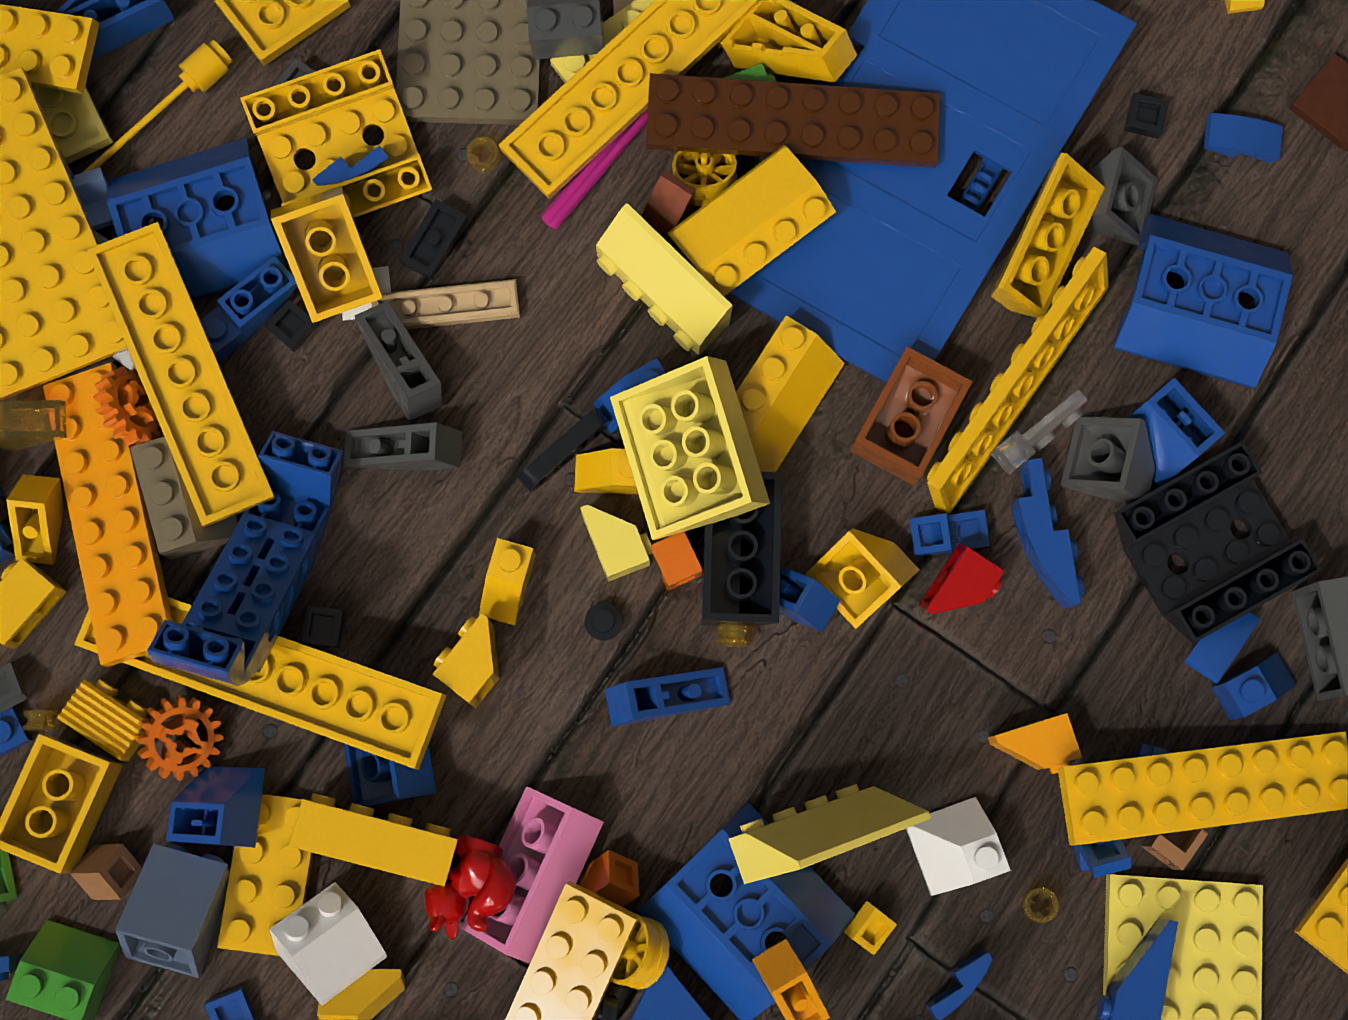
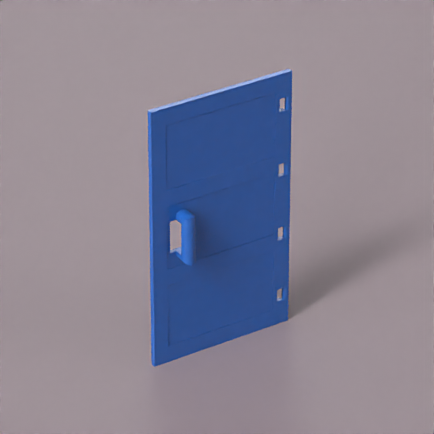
M868 0L848 32L852 44L854 42L857 46L863 48L854 64L851 63L835 83L818 80L816 85L940 93L938 164L935 168L798 159L819 183L836 213L728 294L780 324L787 315L818 334L840 358L885 384L907 346L935 361L1134 31L1137 23L1094 0ZM973 153H976L983 157L982 164L959 202L948 197V194ZM1002 170L1009 171L1011 173L986 216L977 213Z

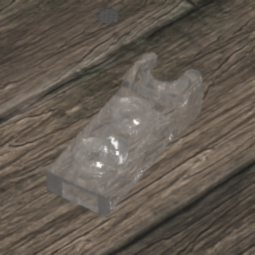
M1078 389L1023 435L1018 431L1013 433L996 447L997 449L991 455L1003 470L1011 475L1036 453L1033 449L1034 446L1040 451L1056 438L1052 433L1054 429L1061 424L1067 429L1083 415L1079 409L1088 401L1087 398Z

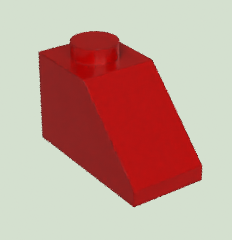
M958 543L918 605L929 613L936 614L984 603L987 597L992 598L1000 589L1003 581L1001 576L1004 570L969 547Z

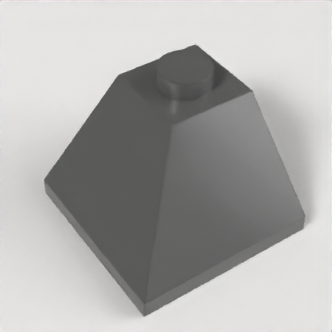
M1117 147L1089 172L1105 189L1085 230L1090 233L1139 245L1147 215L1150 214L1158 179L1123 147Z
M1077 417L1060 486L1110 501L1132 503L1150 493L1155 466L1145 421L1140 418Z

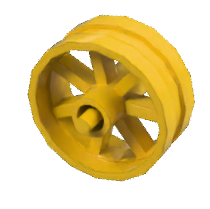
M678 151L672 162L673 175L696 190L694 206H704L738 180L737 161L735 155ZM680 173H681V174L690 175V176H688V177H686L685 179H683V178L680 176ZM728 175L724 180L719 177Z
M639 917L611 982L637 990L649 988L657 982L665 970L670 946L667 931L660 922L647 917Z

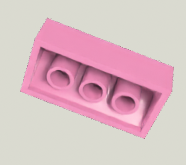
M526 786L499 844V847L503 849L501 858L512 867L516 877L515 895L506 909L486 918L489 926L485 931L478 932L471 929L467 922V915L461 929L505 955L531 963L565 884L568 881L577 883L604 822Z

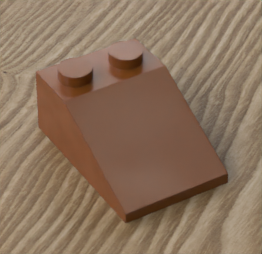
M907 346L853 443L850 452L915 486L927 468L973 381Z

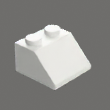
M336 882L270 928L276 952L322 1006L387 957L386 952L359 908Z

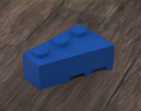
M68 0L56 11V13L93 18L100 23L91 60L175 20L165 0Z

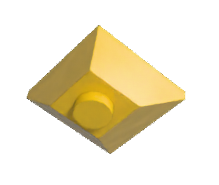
M852 528L805 575L817 580L840 599L836 608L856 629L920 570L894 542Z

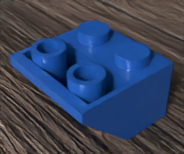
M1175 378L1128 417L1140 418L1146 423L1155 466L1152 482L1157 488L1166 484L1225 434L1221 427Z
M205 767L171 801L166 841L255 848L265 769Z

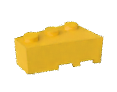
M758 0L757 5L735 25L721 42L734 68L745 70L762 63L766 73L834 83L857 56L846 29L789 0Z

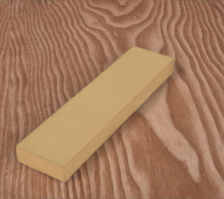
M516 279L382 293V299L371 302L372 307L388 301L406 330L520 318Z

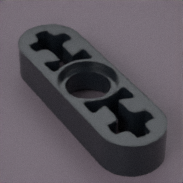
M599 408L593 409L533 460L519 474L518 479L530 492L537 490L601 435L610 424V420Z

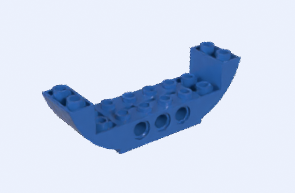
M271 432L258 455V459L276 498L245 510L182 624L169 620H164L147 650L152 661L235 686L244 685L256 672L260 673L315 564L316 555L325 533L337 490L344 454L343 450L279 432Z

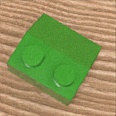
M46 920L20 959L5 1000L66 1020H94L119 953L120 942L59 922Z

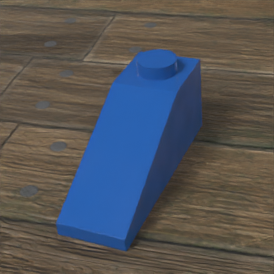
M723 667L628 681L605 689L612 727L731 704Z
M1158 919L1108 985L1106 995H1101L1097 1007L1098 1019L1161 1020L1178 922Z

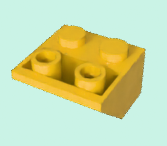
M482 613L477 619L470 617L458 632V635L461 637L459 642L453 649L446 647L433 664L437 667L433 675L475 708L479 706L500 679L494 626Z

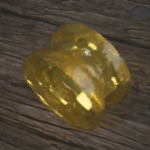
M477 137L467 147V158L472 168L477 172H491L499 165L501 159L500 152L492 139ZM487 148L492 156L491 158L486 156L487 161L480 162L475 153L480 154L479 149Z
M732 624L716 625V630L720 633V637L715 639L716 645L726 647L749 646V641L745 639V635L750 632V627Z
M23 711V716L27 718V723L23 725V731H58L59 725L55 723V718L58 716L59 711Z
M1046 888L1031 889L1022 899L1023 913L1032 922H1049L1058 913V899L1052 891ZM1035 895H1038L1040 899L1047 898L1049 900L1050 907H1045L1048 910L1045 916L1040 912L1033 913L1031 911L1030 904H1035L1031 899Z

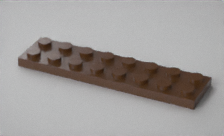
M650 73L646 149L769 157L785 145L797 159L935 168L938 164L940 93Z

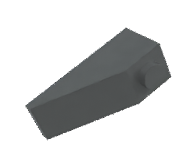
M386 301L354 315L355 321L393 397L409 421L414 420L441 407V382L389 302Z
M437 422L348 430L345 436L343 467L429 471L461 468L462 432Z

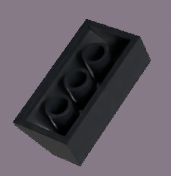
M761 472L770 504L704 526L701 625L751 626L779 623L782 472Z

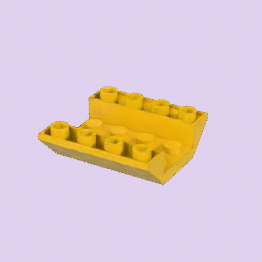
M380 49L240 98L282 200L281 206L342 186L352 215L356 218L432 191ZM372 125L380 127L384 132L383 141L376 146L368 145L363 140L365 129ZM378 146L389 157L388 160L368 173L341 183L317 186L312 180L339 157H342L350 168ZM303 149L312 151L316 158L314 166L308 170L299 169L295 163L296 154Z

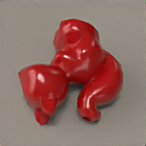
M458 835L455 850L462 859L458 867H452L449 870L448 878L452 880L451 883H446L445 886L435 884L428 887L425 891V906L430 918V930L437 932L442 925H445L447 936L452 940L458 935L459 921L465 915L467 909L468 925L473 930L483 932L489 926L486 918L506 909L511 903L516 890V877L513 869L501 858L503 849L489 842L464 835ZM475 896L469 905V898Z

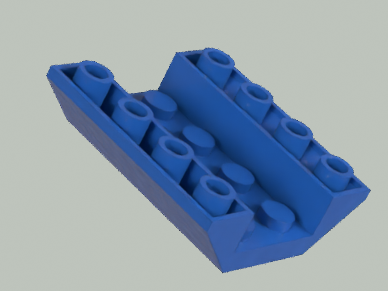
M247 137L110 179L107 182V203L117 237L145 227L152 218L159 217L163 219V233L192 301L233 288L273 256L289 270L281 243L273 229L256 175L258 169ZM222 196H233L235 203L231 209L220 211L216 208L217 201Z
M1148 214L1138 248L1143 250L1133 293L1129 307L1121 315L1113 349L1254 389L1277 343L1293 277L1289 254ZM1171 272L1179 274L1184 280L1183 288H1172L1167 283V274ZM1239 293H1248L1254 298V309H1245L1239 304Z
M749 802L638 909L643 917L656 920L663 925L667 931L670 946L740 1020H753L775 1002L752 961L753 958L766 950L765 939L768 934L775 931L782 932L803 967L807 970L835 942L856 915L810 866L744 884L729 838L742 834L740 826L762 818L764 825L769 824ZM720 873L727 874L732 880V890L723 897L714 895L710 890L711 879Z

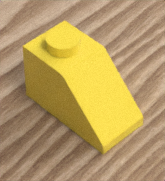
M585 505L580 507L582 517L608 582L650 566L648 556L653 553L646 533L640 535L636 525L592 506Z

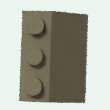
M165 436L130 447L159 554L174 560L228 542L238 524L237 515L207 527L202 526Z

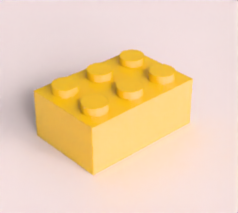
M342 186L271 210V221L312 323L383 298L380 285Z
M38 734L0 817V849L59 874L70 873L80 862L123 764L55 736Z

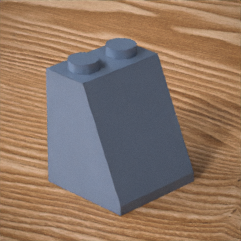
M153 843L115 928L125 958L200 978L226 897L230 874L228 864L221 858L211 854H204L200 857L188 853L186 849L175 844H166L164 847Z

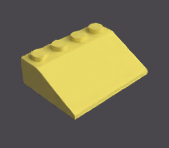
M706 356L610 397L652 540L729 519L770 504L725 360Z
M857 784L835 791L838 799L828 802L826 795L805 802L806 810L800 813H796L795 807L774 813L772 815L775 822L764 825L761 818L741 825L742 834L729 838V842L743 882L747 884L803 869L931 819L929 811L875 786L859 791Z

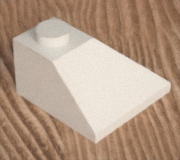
M976 797L929 813L931 819L906 828L931 896L969 886L1011 871L998 835Z

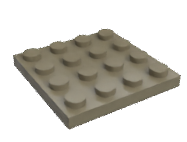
M527 0L400 1L396 94L407 122L520 125L539 108L541 59L534 60L529 43Z

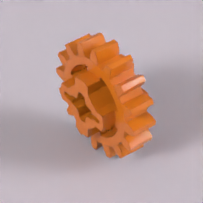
M122 366L100 377L101 380L95 383V387L99 392L93 395V399L101 405L100 408L96 409V413L104 415L105 421L103 426L114 429L113 437L117 439L123 436L126 446H130L133 443L138 445L161 438L160 433H162V429L141 379L138 377L137 370L133 368L128 371L125 366Z
M181 695L176 696L175 704L173 705L163 698L161 699V710L157 711L152 707L147 709L152 716L150 721L139 720L138 724L145 730V734L136 735L135 740L139 744L145 745V747L141 748L137 753L142 759L150 758L146 766L151 771L159 767L158 774L164 779L170 775L171 771H173V775L178 781H182L185 771H189L195 778L198 776L197 767L200 764L206 768L211 767L210 761L207 759L209 754H220V751L213 745L214 742L223 740V735L214 731L215 728L221 725V722L216 717L209 718L213 710L208 705L200 708L201 701L197 698L192 697L188 705L185 698ZM177 714L176 718L164 723L167 718ZM198 719L203 726L204 738L198 736L196 731L199 725ZM184 733L192 742L177 740L175 743L167 734L174 736L175 734L182 735ZM155 737L161 740L163 745L160 751L162 753L161 757L155 748ZM195 753L192 757L182 761L184 757Z

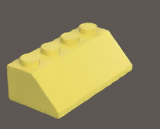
M626 203L596 244L597 263L609 276L615 273L624 282L622 287L626 293L635 301L641 299L649 307L648 313L659 325L663 326L666 323L675 332L673 337L686 351L692 349L696 354L700 355L729 327L733 305Z

